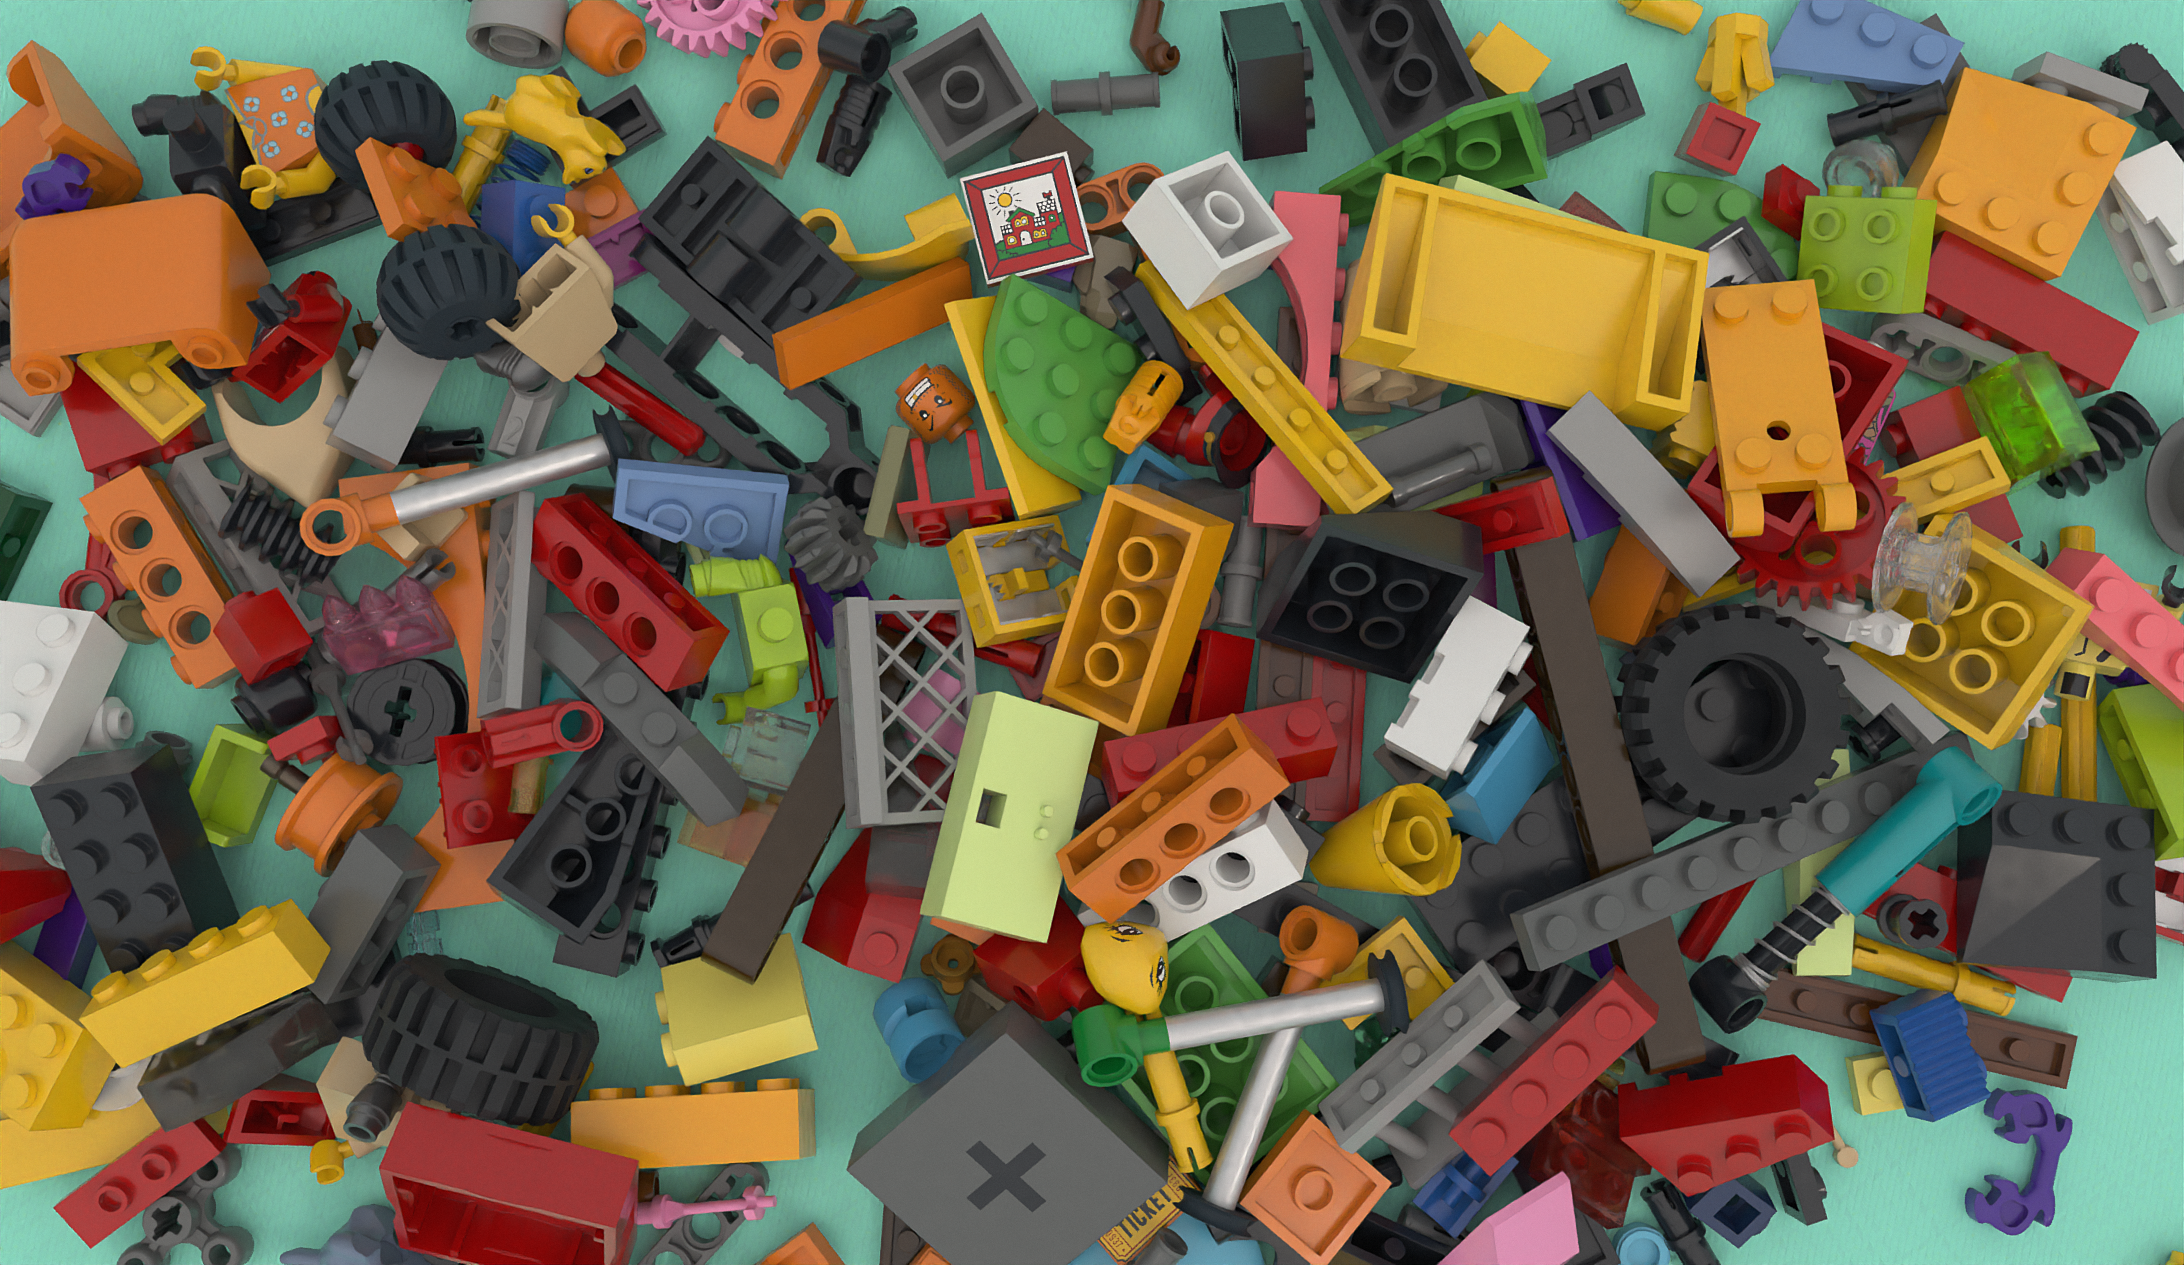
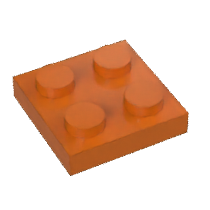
M1304 1108L1246 1180L1238 1202L1311 1265H1328L1392 1183L1357 1152L1351 1154L1340 1148L1331 1130Z

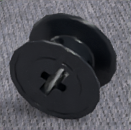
M392 657L374 663L356 679L347 697V712L354 729L364 730L371 737L373 750L369 755L366 754L367 756L385 765L409 766L412 764H427L437 760L436 754L433 752V749H435L434 737L467 733L469 695L466 684L455 671L434 659ZM405 703H409L410 708L417 710L414 720H411L409 714L403 712Z

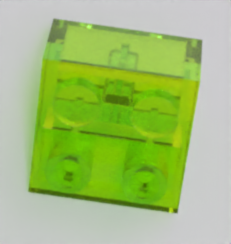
M2049 351L2016 354L1967 382L1961 389L1980 436L1988 437L2011 482L2010 491L2005 493L2007 497L2100 450Z

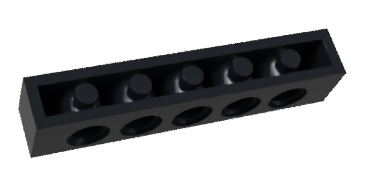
M627 656L645 674V672L629 656ZM710 670L706 673L703 681L669 691L673 698V704L689 721L691 720L695 699L701 701L705 696ZM690 721L697 728V722ZM656 777L647 802V813L640 824L631 852L634 859L633 870L628 876L624 875L617 899L614 901L621 914L618 927L610 928L600 921L582 946L559 934L552 963L615 978L629 971L630 965L637 966L645 944V934L639 933L643 912L649 913L652 910L658 891V881L652 880L656 859L662 860L665 857L671 838V828L665 827L669 806H676L679 801Z

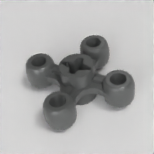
M227 1143L228 1145L219 1155L190 1175L184 1184L175 1186L148 1206L143 1214L142 1223L146 1237L142 1241L128 1247L120 1255L117 1265H170V1252L173 1247L180 1243H190L201 1250V1258L204 1265H245L254 1252L252 1235L245 1228L240 1226L225 1227L214 1219L216 1202L213 1192L217 1188L230 1183L239 1174L242 1167L240 1151L233 1144ZM213 1161H215V1163L217 1164L218 1170L214 1166Z

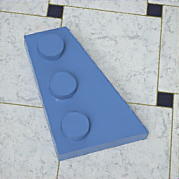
M1800 0L1770 56L1773 78H1780L1782 73L1808 76L1810 77V82L1831 85L1833 80L1864 83L1869 90L1901 93L1933 83L1938 79H1941L1943 85L1964 42L1866 0Z
M618 458L612 507L613 519L674 543L684 541L709 551L710 556L754 560L758 559L761 553L771 559L776 565L789 481L787 475Z

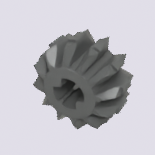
M837 496L828 499L819 497L815 501H809L798 509V513L792 517L790 523L783 529L789 540L784 549L794 556L796 560L794 568H801L806 573L808 584L818 582L826 593L835 589L842 591L848 586L853 587L865 578L864 575L871 571L872 564L878 560L877 553L873 548L877 540L866 535L863 531L866 520H861L856 515L853 504L845 508Z

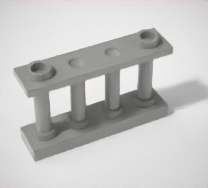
M1482 959L1409 1023L1407 1034H1403L1400 1031L1317 1106L1340 1148L1354 1154L1373 1136L1389 1144L1388 1147L1409 1186L1418 1190L1448 1162L1463 1151L1448 1135L1457 1114L1559 1019V1016L1549 1006L1530 1022L1517 1014L1516 1011L1521 1006L1496 969ZM1497 1028L1512 1037L1489 1058L1474 1049ZM1456 1064L1470 1073L1449 1093H1445L1433 1085ZM1414 1100L1429 1109L1407 1129L1393 1121Z

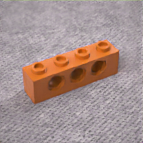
M867 0L779 1L777 7L772 5L771 7L776 12L778 19L773 21L763 17L761 23L763 36L754 55L748 54L742 61L737 74L738 90L731 104L725 102L716 116L714 122V132L717 133L714 138L716 142L733 158L782 180L834 71L823 67L819 61L817 50L820 34L824 27L833 20L838 19L856 25ZM819 4L825 7L824 13L817 20L804 21L800 19L801 12L809 5ZM798 52L802 54V59L795 68L783 70L777 67L778 60L785 53ZM771 99L779 102V108L773 116L765 119L754 116L756 107L762 101Z
M139 465L79 498L88 513L83 516L87 529L99 543H106L117 560L112 564L116 576L128 590H135L146 607L141 611L142 617L149 629L158 638L164 637L175 654L170 658L171 664L181 680L187 685L193 683L196 689H214L240 674L213 632L214 627L225 611L223 606L235 596L159 471ZM147 520L152 527L153 535L148 545L140 549L134 541V531L141 522ZM175 567L181 574L182 583L179 590L169 596L163 589L162 579L170 568ZM203 613L210 621L211 631L209 636L199 643L191 634V624L195 617Z
M1234 713L1229 715L1055 853L1068 890L1109 924L1114 923L1290 786L1273 751Z

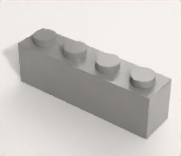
M379 312L372 328L380 331L381 334L372 350L364 346L361 347L347 376L357 381L348 399L339 394L336 396L323 421V425L332 428L326 444L384 472L390 473L398 465L448 360L426 358L407 348L392 334Z

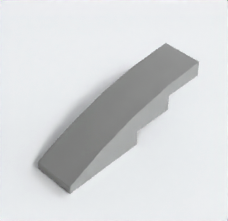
M1590 390L1545 433L1585 473L1582 478L1621 515L1618 520L1697 598H1700L1740 559L1709 518L1670 473Z
M1749 601L1742 604L1744 607L1756 605ZM1776 613L1777 617H1785ZM1806 626V631L1803 633L1805 637L1819 636L1830 649L1829 654L1823 657L1826 664L1840 665L1846 681L1837 685L1839 697H1850L1851 715L1863 728L1881 714L1920 755L1950 731L1946 725L1905 688L1856 653Z

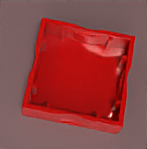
M407 1101L379 1166L386 1198L393 1205L396 1212L393 1224L400 1248L466 1265L629 1264L637 1240L639 1160Z

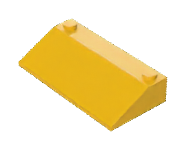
M1386 173L1381 181L1350 295L1340 357L1567 411L1590 390L1623 424L1660 432L1690 414L1709 253Z

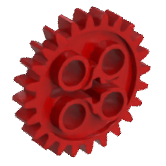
M1861 446L1849 456L1845 464L1848 481L1852 483L1855 490L1857 509L1866 515L1856 520L1853 530L1821 532L1817 521H1813L1816 518L1814 510L1806 523V527L1803 529V533L1801 536L1799 533L1792 544L1793 547L1795 545V550L1787 560H1781L1779 557L1788 552L1790 548L1783 552H1764L1741 545L1722 535L1740 557L1732 566L1740 565L1736 572L1737 582L1742 585L1756 578L1755 596L1761 598L1773 589L1777 591V606L1781 608L1787 603L1791 595L1799 596V604L1802 611H1807L1812 597H1820L1827 610L1832 609L1833 594L1839 592L1849 602L1853 603L1856 601L1855 585L1858 583L1874 591L1877 588V577L1873 570L1884 574L1892 573L1893 559L1889 555H1902L1904 540L1899 535L1907 534L1908 518L1900 516V514L1906 512V497L1893 496L1898 491L1897 477L1881 479L1884 474V461L1880 459L1865 466V448ZM1815 551H1823L1833 557L1831 561L1823 565L1808 563L1804 558Z

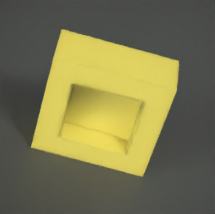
M1884 1051L1845 1057L1855 1112L1861 1115H1868L1904 1108Z

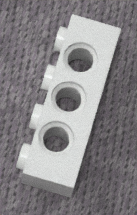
M1273 799L1229 832L1227 836L1220 839L1189 863L1182 871L1175 874L1144 898L1151 905L1139 903L1116 921H1131L1153 926L1162 931L1167 942L1301 880L1309 851ZM1226 853H1238L1244 856L1247 860H1235L1229 857ZM1180 876H1190L1196 879L1198 883L1187 882ZM1082 902L1077 917L1085 928L1086 926L1106 921Z

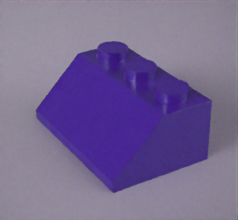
M1508 397L1518 405L1535 455L1534 461L1528 466L1520 468V470L1524 471L1543 465L1550 467L1559 489L1572 542L1584 540L1621 525L1622 523L1618 520L1621 515L1582 478L1585 473L1545 434L1567 410Z

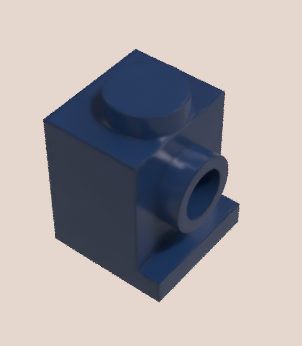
M1748 1174L1687 1197L1681 1191L1688 1211L1738 1249L1752 1236L1760 1234L1769 1224L1771 1217L1777 1212L1766 1188Z

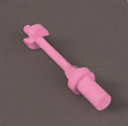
M759 1185L746 1187L743 1192L744 1198L687 1204L673 1201L669 1194L656 1195L650 1202L638 1203L637 1225L653 1224L656 1229L670 1228L675 1220L687 1215L743 1210L744 1216L748 1221L761 1220L765 1214L766 1209L764 1208L776 1207L777 1198L775 1195L765 1196L763 1188Z

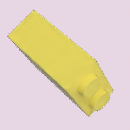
M791 933L780 935L762 972L753 985L701 961V957L661 968L664 990L655 993V1001L662 1025L669 1024L670 1032L660 1035L662 1049L667 1066L673 1067L678 1065L686 1087L818 1050L803 975Z

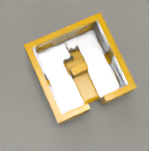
M1058 514L965 529L946 544L977 648L1062 631L1078 576H1070L1054 589H1050L1045 570L1054 568L1062 561L1051 555L1049 562L1044 564L1035 558L1037 546L1027 541L1032 531L1046 539L1048 531L1053 530L1062 535L1060 548L1070 553Z

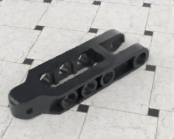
M649 233L643 234L628 256L635 258L645 269L661 281L658 287L691 315L667 345L632 314L614 302L611 311L618 328L616 334L605 346L752 472L787 475L789 481L788 495L817 492L825 499L837 496L845 508L853 504L856 515L867 514L880 459L865 447L861 408L824 376L789 390L780 382L775 350L734 310L699 284L685 269L686 265L656 236ZM721 334L744 353L741 356L743 360L748 364L759 365L785 388L783 392L785 396L790 400L798 399L827 424L825 430L829 432L830 446L818 462L804 463L696 370Z

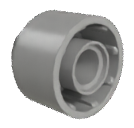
M472 0L466 30L467 42L480 54L502 64L527 69L552 67L561 60L565 38L564 30L569 13L568 0Z

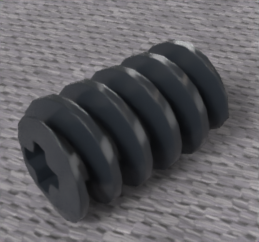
M2115 391L2100 397L2094 406L2085 408L2079 413L2077 418L2065 422L2059 431L2047 435L2042 444L2040 443L2029 448L2025 454L2026 466L2036 483L2049 496L2057 499L2064 498L2066 490L2078 497L2085 496L2090 490L2089 481L2094 484L2103 483L2108 476L2106 469L2113 472L2121 470L2126 463L2124 457L2129 459L2139 457L2143 451L2142 445L2154 446L2158 443L2161 436L2155 421L2142 404L2126 392Z
M254 476L224 515L218 531L219 538L225 540L240 531L242 533L238 548L242 552H246L260 543L262 545L258 558L260 563L265 565L277 556H281L282 559L278 572L283 577L297 568H301L302 571L298 583L301 588L305 589L317 580L323 582L342 554L325 556L310 549L305 544L300 533L299 524L302 515L297 519L291 517L295 500L289 498L274 507L271 503L275 488L271 485L256 495L251 492ZM329 522L315 531L317 537L324 542L332 543L331 538L334 525Z

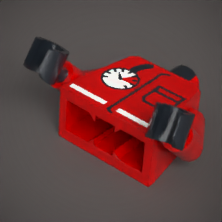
M310 271L307 274L302 273L282 293L273 283L265 285L258 290L260 298L246 303V306L262 324L251 349L247 365L223 369H204L195 366L191 362H186L180 367L196 389H207L228 378L232 383L244 381L281 404L333 357L352 309L351 302L337 290L335 280L330 275L320 271Z

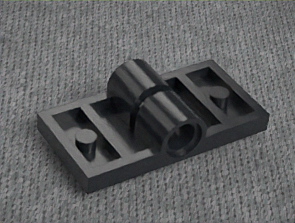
M709 136L705 138L638 218L686 265L685 269L699 284L734 310L773 349L772 334L841 306L864 280L778 198Z

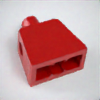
M1059 894L1047 943L1023 941L995 933L972 951L988 988L1009 1001L1013 999L1022 1009L1044 1022L1054 1021L1071 1006L1082 1012L1087 1008L1102 1005L1105 1000L1095 990L1086 973L1080 947L1085 927Z

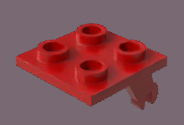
M977 429L966 431L975 497L933 503L922 438L910 439L919 500L896 503L898 516L910 543L919 542L920 546L925 548L945 546L952 540V537L957 536L965 529L1015 521L1008 487L987 490Z

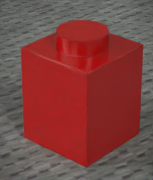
M278 587L259 595L255 591L250 590L235 596L223 606L225 611L213 629L214 634L248 686L266 679L286 667L297 665L313 644V640Z

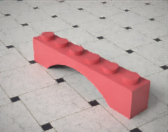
M1275 191L1268 205L1294 239L1270 266L1281 280L1294 310L1300 336L1301 370L1299 381L1326 412L1327 410H1335L1338 396V378L1329 376L1331 355L1338 356L1342 325L1341 322H1333L1334 301H1342L1345 288V268H1337L1338 247L1346 246L1349 215L1347 213H1340L1341 196ZM1274 444L1267 456L1250 473L1247 527L1305 531L1321 515H1329L1327 504L1280 448Z
M2064 547L2045 571L2095 606L2082 627L2080 634L2121 660L2184 712V625L2105 554Z

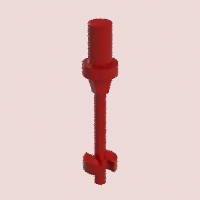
M792 567L788 569L789 576L796 591L808 650L809 668L815 700L804 702L805 713L816 712L820 728L828 714L827 710H830L836 698L825 699L815 636L816 628Z

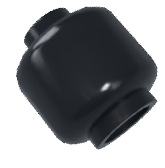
M300 661L295 666L286 667L248 686L242 676L239 677L234 686L237 696L230 700L236 712L254 734L258 735L264 731L273 737L292 729L313 715L318 707L317 699L309 680L312 671L303 661Z

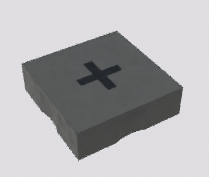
M1012 999L955 1049L949 1060L936 1073L919 1084L910 1087L858 1132L846 1170L952 1265H1068L1168 1184L1169 1145L1116 1095L1102 1087L1091 1086L1084 1082L1081 1077L1080 1068L1070 1053Z

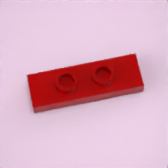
M189 1104L62 1198L53 1208L91 1249L219 1155L228 1144L195 1107Z

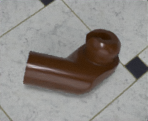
M1139 0L1129 40L1130 48L1148 72H1158L1160 76L1167 75L1178 67L1181 55L1176 45L1170 47L1169 42L1159 33L1165 3L1161 0Z

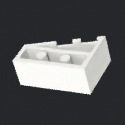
M2166 140L2120 161L2095 209L2148 325L2184 313V162Z
M1469 596L1437 646L1434 657L1422 679L1417 680L1408 697L1410 700L1397 723H1391L1383 738L1387 749L1445 781L1452 770L1463 774L1478 747V744L1469 739L1480 720L1488 725L1491 724L1506 697L1497 689L1507 672L1518 676L1534 647L1525 642L1530 627Z

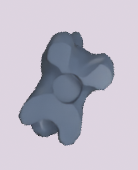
M376 1204L355 1208L349 1221L337 1230L321 1249L298 1247L283 1252L280 1255V1262L284 1265H431L425 1260L422 1253L399 1247V1244L393 1238L394 1212L386 1206Z

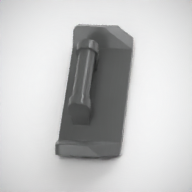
M1486 391L1353 442L1393 488V491L1384 502L1367 513L1410 511L1500 474L1524 468L1535 459L1518 405L1506 396ZM1327 504L1330 515H1335V512Z

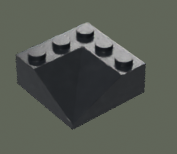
M1430 510L1321 515L1278 555L1258 590L1256 638L1411 684L1484 575L1481 527Z
M2002 790L1996 804L1984 816L1969 825L1957 827L1956 963L2113 983L2157 979L2154 809Z

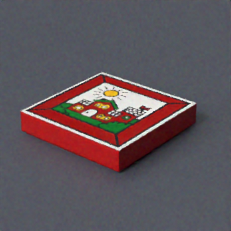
M1067 151L960 178L988 288L1000 286L1001 281L1011 274L1027 279L1094 262Z

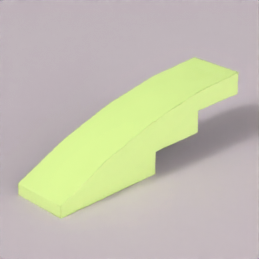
M1849 749L1834 750L1831 759L1837 761L1840 765L1831 779L1818 778L1814 782L1816 786L1850 773ZM1854 837L1783 868L1787 916L1793 912L1792 904L1801 905L1812 895L1811 887L1819 888L1817 885L1818 880L1814 876L1852 843ZM1849 913V916L1842 914L1834 921L1835 929L1826 928L1815 938L1816 946L1807 945L1796 955L1797 963H1792L1793 976L1851 975L1855 916L1852 913Z

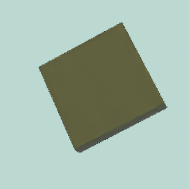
M891 425L890 428L888 427L863 531L866 535L886 545L906 549L909 538L898 516L896 503L918 500L910 439L919 438V436L911 429ZM922 439L927 463L931 445L926 444Z

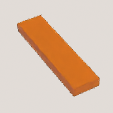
M958 256L772 334L780 382L789 390L795 389L948 322L949 318L944 304L973 298L970 264Z

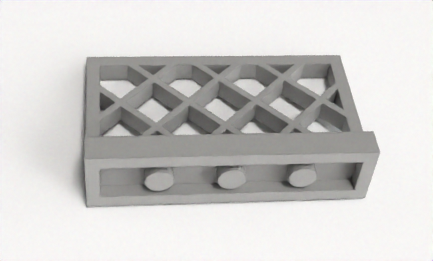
M846 597L832 607L846 829L942 822L947 804L935 792L952 772L955 773L960 751L953 758L931 737L948 717L965 733L973 697L977 695L973 633L963 600H868V597ZM925 613L918 622L910 615ZM935 613H955L957 636L947 648L923 627ZM875 614H894L910 629L893 650L876 635ZM915 636L921 639L939 656L922 676L899 656L900 652ZM957 647L959 660L952 655ZM878 651L885 657L879 666ZM944 662L960 676L961 690L950 703L927 682ZM890 664H893L914 684L897 705L880 691L879 676ZM919 691H922L942 710L941 714L925 732L902 711ZM961 702L963 715L956 709ZM881 706L889 713L883 721ZM894 719L918 739L900 761L884 747L883 732ZM923 746L946 765L945 769L929 787L906 767ZM885 762L893 768L887 776ZM900 775L922 796L908 812L888 813L887 788ZM983 793L976 820L986 819L985 796ZM927 802H930L937 809L920 811Z

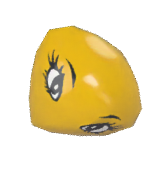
M1103 921L1086 926L1080 947L1087 976L1095 990L1109 1003L1133 1014L1156 1013L1167 989L1169 973L1168 944L1163 932L1153 926L1131 921H1115L1112 924Z

